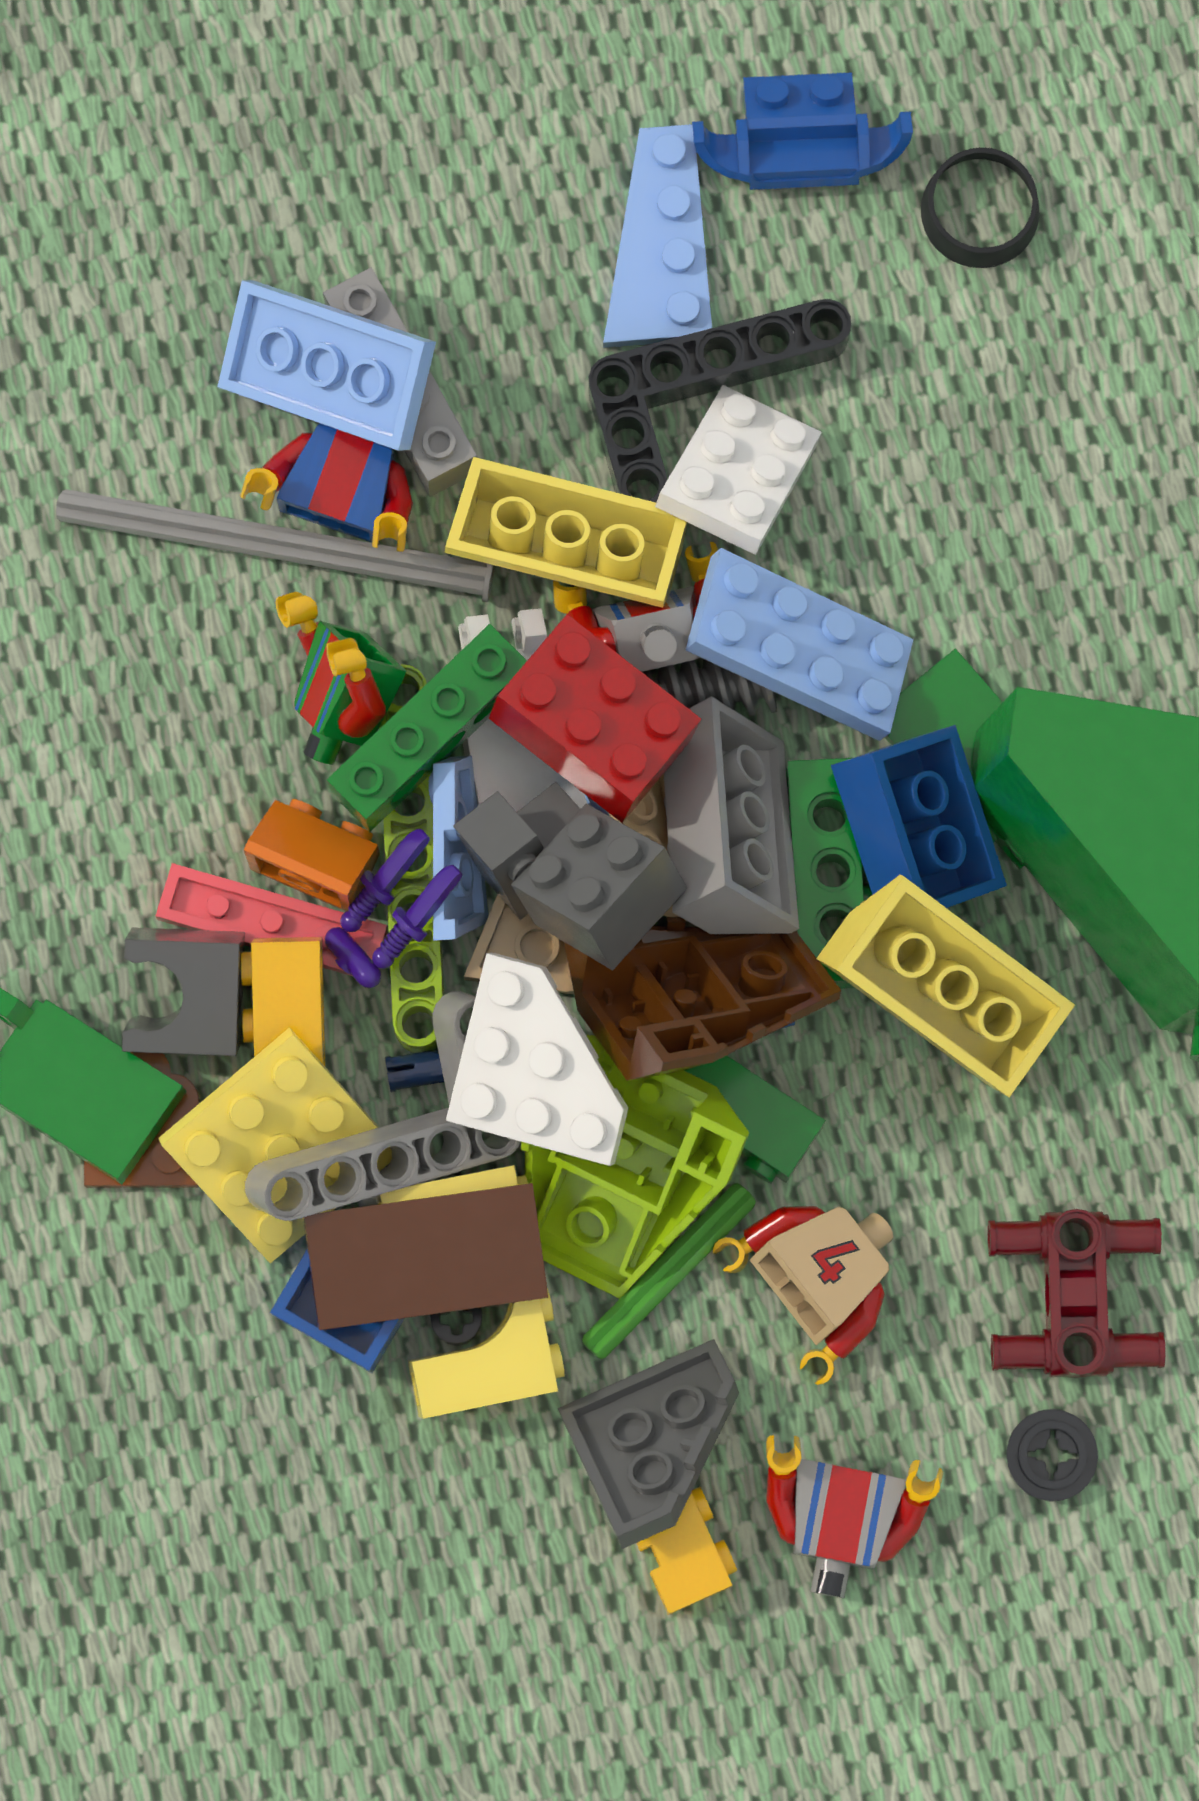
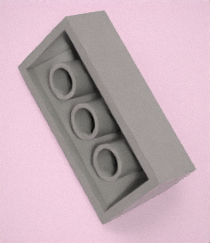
M711 696L689 708L701 718V721L689 744L664 773V806L668 832L667 852L687 886L685 892L672 905L673 913L709 934L792 933L799 929L784 741Z

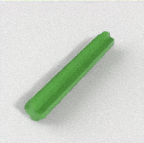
M738 1183L733 1184L583 1335L582 1342L585 1347L597 1358H606L713 1250L715 1243L719 1239L724 1238L755 1207L756 1200L752 1194Z

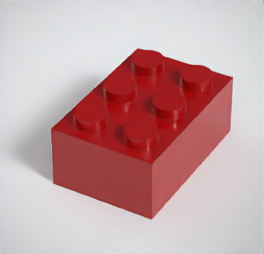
M566 614L498 694L489 716V720L621 823L627 819L689 744L701 721L699 716L568 614Z

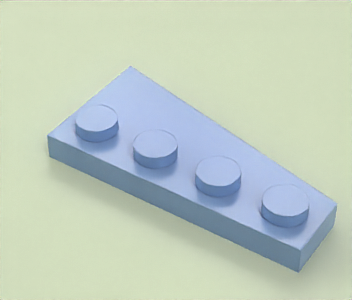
M692 124L639 128L603 348L654 344L712 328L697 153L694 145Z

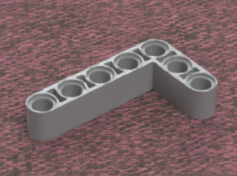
M461 991L450 992L442 996L436 1003L433 1011V1027L449 1105L467 1031L462 1033L460 1029V1019L467 1009L472 1008L473 1010L476 996ZM448 1107L263 1161L255 1165L248 1173L245 1181V1194L248 1201L255 1208L283 1221L296 1220L505 1158L513 1154L521 1141L492 1134L489 1139L483 1141L481 1130L446 1121ZM442 1132L444 1136L443 1146L436 1155L431 1157L430 1143L436 1134ZM390 1147L392 1151L391 1162L385 1170L379 1172L377 1168L378 1157L384 1149ZM338 1162L340 1166L338 1179L333 1185L326 1188L324 1184L325 1173L332 1164ZM285 1178L287 1181L285 1195L281 1200L272 1203L271 1191L274 1184L278 1180Z

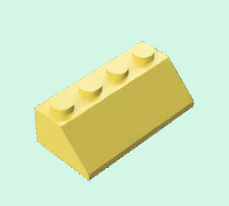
M473 457L446 542L445 553L663 608L671 591L679 563L687 522L656 508V502Z
M902 875L897 876L849 912L816 958L975 1077L1007 1097L1012 1095L1075 1006V1004Z

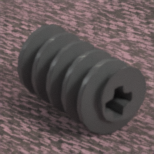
M703 659L701 669L692 660L681 663L680 672H677L673 665L660 667L658 670V685L688 709L712 696L734 711L736 703L742 702L749 716H755L758 700L764 698L771 713L777 712L776 694L774 691Z

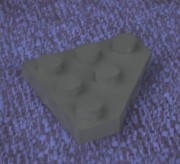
M714 1339L558 1408L563 1423L622 1549L676 1525L739 1395L735 1380Z

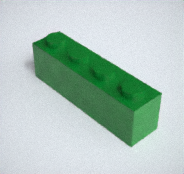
M727 1055L712 1063L684 1070L716 1086L749 1131V1136L741 1153L747 1157L743 1166L772 1184L776 1177L787 1183L820 1133L826 1120Z

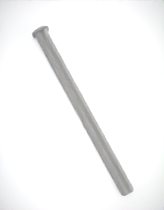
M67 489L61 492L57 500L56 517L61 522L482 595L483 602H488L490 598L495 565L409 549L397 552V547L378 544V548H374L370 542Z

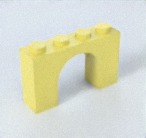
M512 1165L415 1184L377 1195L376 1197L378 1204L522 1185L528 1184L525 1175L516 1176L515 1167ZM549 1291L548 1298L508 1303L505 1316L498 1328L487 1339L475 1346L408 1360L418 1416L424 1419L557 1392L556 1378L564 1377L565 1373L558 1343L549 1345L545 1322L554 1320Z

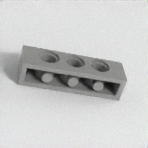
M372 267L323 292L325 305L408 332ZM429 370L411 449L404 450L429 497H432L466 479L473 457L477 458V455Z

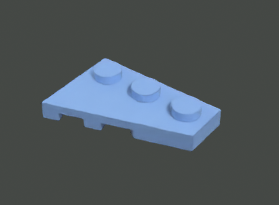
M472 755L449 757L434 763L433 772L429 777V795L433 804V877L448 865L456 866L463 874L459 883L433 914V941L457 939L484 925L489 916L485 879L481 876L453 825L477 807Z

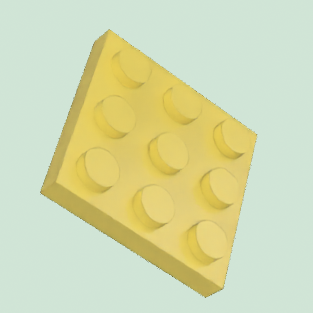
M289 1027L160 1136L159 1141L162 1147L271 1264L305 1235L304 1219L283 1221L255 1208L248 1201L245 1194V1181L248 1173L255 1165L263 1161L379 1127ZM390 1147L384 1149L377 1160L378 1171H381L391 1162L392 1151ZM338 1162L332 1164L325 1173L324 1184L326 1188L333 1185L340 1174ZM285 1178L278 1180L274 1184L271 1191L272 1203L281 1200L287 1190ZM333 1208V1209H330V1210H327V1211H323V1212L333 1211V1210L336 1209V1208Z

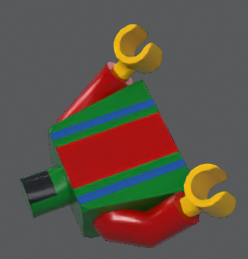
M292 592L276 598L275 604L279 619L285 627L300 624L301 629L297 636L308 657L294 701L295 710L313 727L303 752L313 760L333 765L343 741L362 746L378 731L407 671L367 633L323 621L315 622L314 619L318 616L316 602L311 597L302 595L300 592Z

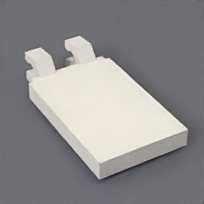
M542 608L521 610L518 612V617L511 620L516 650L526 660L532 656L547 638ZM488 614L466 617L464 623L458 626L461 649L466 647L490 624ZM489 718L463 742L465 756L472 755L477 807L498 791L512 808L518 812L555 782L561 786L580 809L587 803L583 792L489 720Z

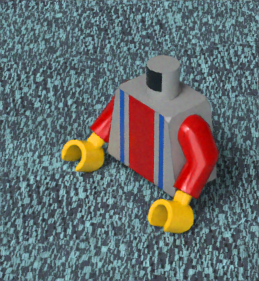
M710 542L712 551L704 558H694L692 546L686 548L685 557L691 578L695 582L694 587L690 586L670 591L663 608L634 600L590 608L586 606V588L578 586L564 587L558 581L553 580L555 608L561 613L568 614L641 672L696 660L700 657L685 649L710 558L718 551L717 545L714 542Z
M770 1435L766 1441L767 1461L769 1464L766 1503L780 1538L786 1543L793 1545V1554L816 1559L810 1591L816 1594L845 1598L850 1565L872 1570L877 1562L892 1560L918 1533L930 1500L938 1494L943 1478V1470L939 1468L934 1480L929 1482L920 1480L916 1476L920 1460H915L911 1463L907 1479L801 1459L800 1438L795 1435L794 1448L788 1453H778L774 1450V1435Z

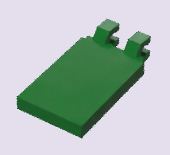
M955 648L900 693L891 732L885 739L892 745L956 725L971 771L976 731L1003 702ZM987 821L993 843L996 842L1019 870L1022 869L1025 862L1008 840L1000 836Z
M0 988V1020L15 1029L0 1050V1107L122 1185L187 1091L178 1082L132 1053L123 1052L121 1046L47 999L44 1003L35 1000L29 1008L18 998Z

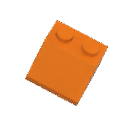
M292 799L290 804L286 805L275 800L248 839L243 850L250 870L345 912L349 911L348 907L365 887L360 880L361 876L365 871H373L380 855L378 844L371 842L373 834L347 821H343L340 828L320 819L322 812L319 809L303 801Z

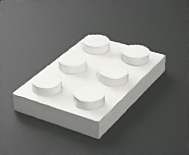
M722 385L662 488L655 507L756 555L814 452L822 432Z

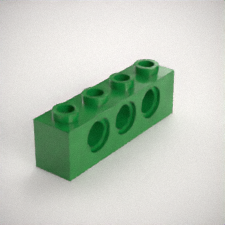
M488 624L327 779L330 793L371 832L433 772L434 763L447 759L489 718L498 694L527 660L491 624Z
M851 758L787 761L786 765L799 929L796 932L816 958L828 943V940L824 938L820 931V923L829 917H838L844 920L849 912L872 896L869 883L863 884L862 861L831 765ZM820 808H834L842 815L844 825L836 831H824L815 824L813 814ZM826 862L838 863L845 869L847 881L838 887L826 886L819 880L816 869ZM822 964L840 989L855 988Z

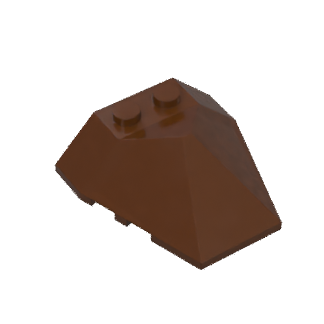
M667 917L665 926L654 925L613 970L564 942L577 1011L626 1081L678 1072L712 1063L839 1000L841 994L839 986L796 931L774 934H709L699 927H685L686 921L681 917Z

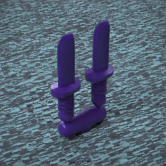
M422 829L410 832L399 843L375 875L369 870L364 872L360 880L365 887L348 907L349 911L342 915L340 920L342 927L331 928L325 935V944L336 957L335 961L338 966L348 974H351L364 988H374L380 983L381 971L379 968H389L393 964L394 958L399 957L403 949L410 943V940L415 939L417 942H422L427 935L423 927L462 878L463 874L456 866L448 865L433 877L408 911L401 906L397 907L392 914L397 923L383 939L384 941L380 943L381 947L374 951L372 959L348 932L359 930L362 921L368 919L380 902L388 906L395 897L391 890L430 840L429 836Z

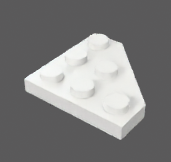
M493 952L486 953L446 1121L611 1166L615 1164L628 1107L618 1089L613 1088L597 1060L599 1057L576 1017H572L556 990L558 986L547 967Z

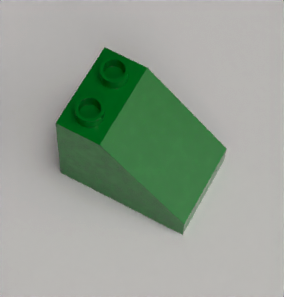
M1016 687L979 727L975 735L970 772L985 818L995 831L1007 839L1025 861L1023 863L1024 866L1159 1029L1192 1034L1190 1059L1199 1062V717Z

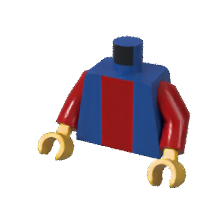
M319 423L313 433L300 434L275 453L262 468L251 469L247 472L240 497L245 499L246 495L251 492L262 494L263 499L260 508L267 511L271 508L275 493L279 491L276 499L280 512L371 542L374 548H378L380 540L392 538L397 541V552L405 550L407 524L413 507V501L406 471L395 461L392 448Z

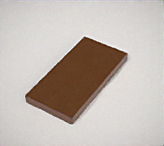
M533 1183L321 1212L303 1217L318 1330L548 1298Z

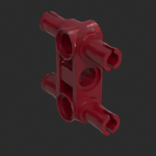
M1072 1209L1065 1212H1045L1044 1215H1039L1038 1221H988L987 1242L989 1257L996 1255H1039L1040 1260H1044L1046 1329L1042 1330V1334H991L992 1370L1043 1369V1374H1049V1377H1070L1076 1379L1081 1377L1107 1376L1108 1373H1113L1114 1368L1165 1367L1164 1332L1113 1333L1112 1328H1108L1106 1259L1110 1258V1254H1160L1162 1244L1160 1218L1149 1220H1110L1109 1215L1103 1214L1102 1211L1088 1212L1081 1209ZM1076 1223L1084 1227L1089 1238L1088 1246L1084 1251H1070L1061 1243L1059 1234L1064 1224ZM1079 1336L1088 1341L1092 1349V1358L1088 1365L1075 1366L1065 1358L1063 1346L1068 1337Z

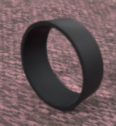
M972 148L950 157L929 180L921 201L922 224L933 246L949 260L972 268L995 267L1017 257L1033 239L1039 222L1038 195L1032 176L1016 158L1006 152L993 148ZM984 159L1001 163L1016 172L1025 182L1032 196L1031 214L1021 232L1004 244L985 248L966 245L947 233L940 224L935 212L934 191L939 177L950 167L967 160Z

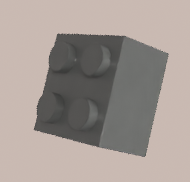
M587 803L534 859L535 861L511 884L536 926L611 970L623 960L687 889L665 847Z

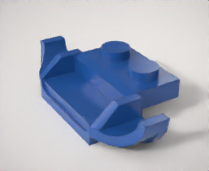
M852 72L743 77L745 119L736 120V134H715L704 126L703 121L692 122L695 149L703 162L714 171L728 178L749 182L750 190L859 185L860 177L880 171L893 163L909 145L913 134L911 112H900L898 118L887 126L868 127L867 114H856Z

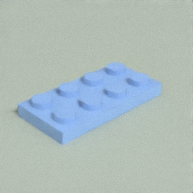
M242 280L217 387L398 451L410 450L436 342L254 280Z
M720 548L710 558L685 650L880 741L891 732L914 639Z

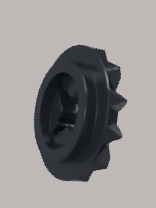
M1056 1409L1041 1410L1024 1418L1012 1431L1005 1453L1010 1476L1027 1495L1048 1502L1065 1500L1080 1493L1092 1480L1098 1463L1097 1444L1088 1426L1075 1415ZM1050 1430L1054 1431V1440H1057L1058 1450L1076 1455V1459H1068L1067 1462L1063 1461L1057 1464L1056 1472L1053 1473V1480H1049V1472L1046 1471L1044 1461L1036 1460V1457L1027 1456L1028 1452H1036V1450L1046 1447L1047 1440L1050 1439Z

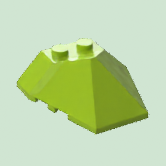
M586 1035L599 1057L597 1059L613 1088L618 1089L628 1107L615 1164L608 1166L525 1142H521V1150L525 1151V1176L528 1184L533 1183L543 1261L620 1299L729 1183L749 1136V1131L716 1086L684 1070L626 1081L595 1035Z

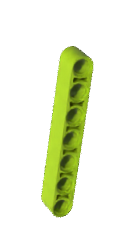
M400 664L407 671L401 684H411L420 691L427 684L423 674L413 666ZM391 703L379 729L403 706ZM430 775L412 791V793H417L425 800L420 812L413 816H402L394 809L383 819L385 861L399 843L413 830L422 829L430 838L428 844L423 849L427 854V861L424 866L417 871H406L391 890L395 898L387 906L389 932L397 923L392 916L396 908L400 906L403 908L408 903L415 902L433 879V804L429 795ZM433 916L423 927L427 935L422 942H417L415 939L410 940V943L403 949L399 957L394 958V962L390 966L393 1026L398 1041L403 1048L411 1053L430 1051L437 1048L434 1030L430 1035L422 1039L412 1038L404 1031V1024L412 1014L421 1012L433 1017L436 1003L444 996L442 940L433 941ZM415 957L425 958L433 965L430 976L419 983L409 982L401 975L405 962Z

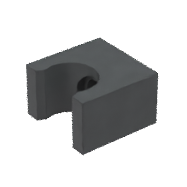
M132 927L125 938L124 959L133 963L154 962L162 964L171 970L181 984L183 1002L177 1011L166 1017L150 1018L140 1015L131 1018L123 1030L122 1051L236 1056L242 1043L243 986L241 979V953L244 952L245 932Z

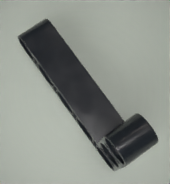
M820 299L608 355L599 359L592 366L589 373V401L615 492L631 496L627 490L628 487L637 480H646L654 484L658 490L656 495L648 499V501L657 503L659 494L667 482L666 471L648 409L718 391L722 385L733 387L831 361L839 357L846 349L851 330V316L846 307L832 299ZM827 321L833 323L838 328L840 334L831 340H822L816 337L810 328L818 322ZM774 335L784 340L787 348L778 354H769L759 347L758 341L765 336ZM722 349L730 353L734 361L725 368H715L708 364L704 357L712 350ZM669 363L676 366L681 375L672 382H661L653 376L651 371L659 364ZM616 377L622 379L627 384L628 389L619 396L611 397L602 393L598 385L604 379ZM630 428L641 434L643 440L634 448H623L614 442L613 436L622 429Z

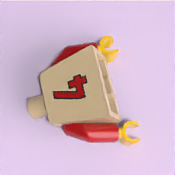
M788 1206L776 1209L744 1229V1237L739 1240L730 1237L719 1239L713 1247V1253L717 1254L730 1245L736 1246L739 1251L738 1260L734 1264L725 1267L723 1271L726 1273H737L746 1267L749 1258L748 1253L756 1252L750 1259V1262L814 1344L818 1345L825 1339L827 1345L823 1349L809 1350L804 1354L800 1363L801 1370L808 1360L813 1357H821L827 1362V1372L815 1382V1384L819 1385L830 1380L834 1370L833 1362L838 1357L846 1358L876 1326L885 1296L880 1280L890 1270L888 1262L879 1250L892 1241L893 1232L888 1222L876 1213L870 1214L857 1224L848 1211L842 1207H836L825 1213L817 1206Z

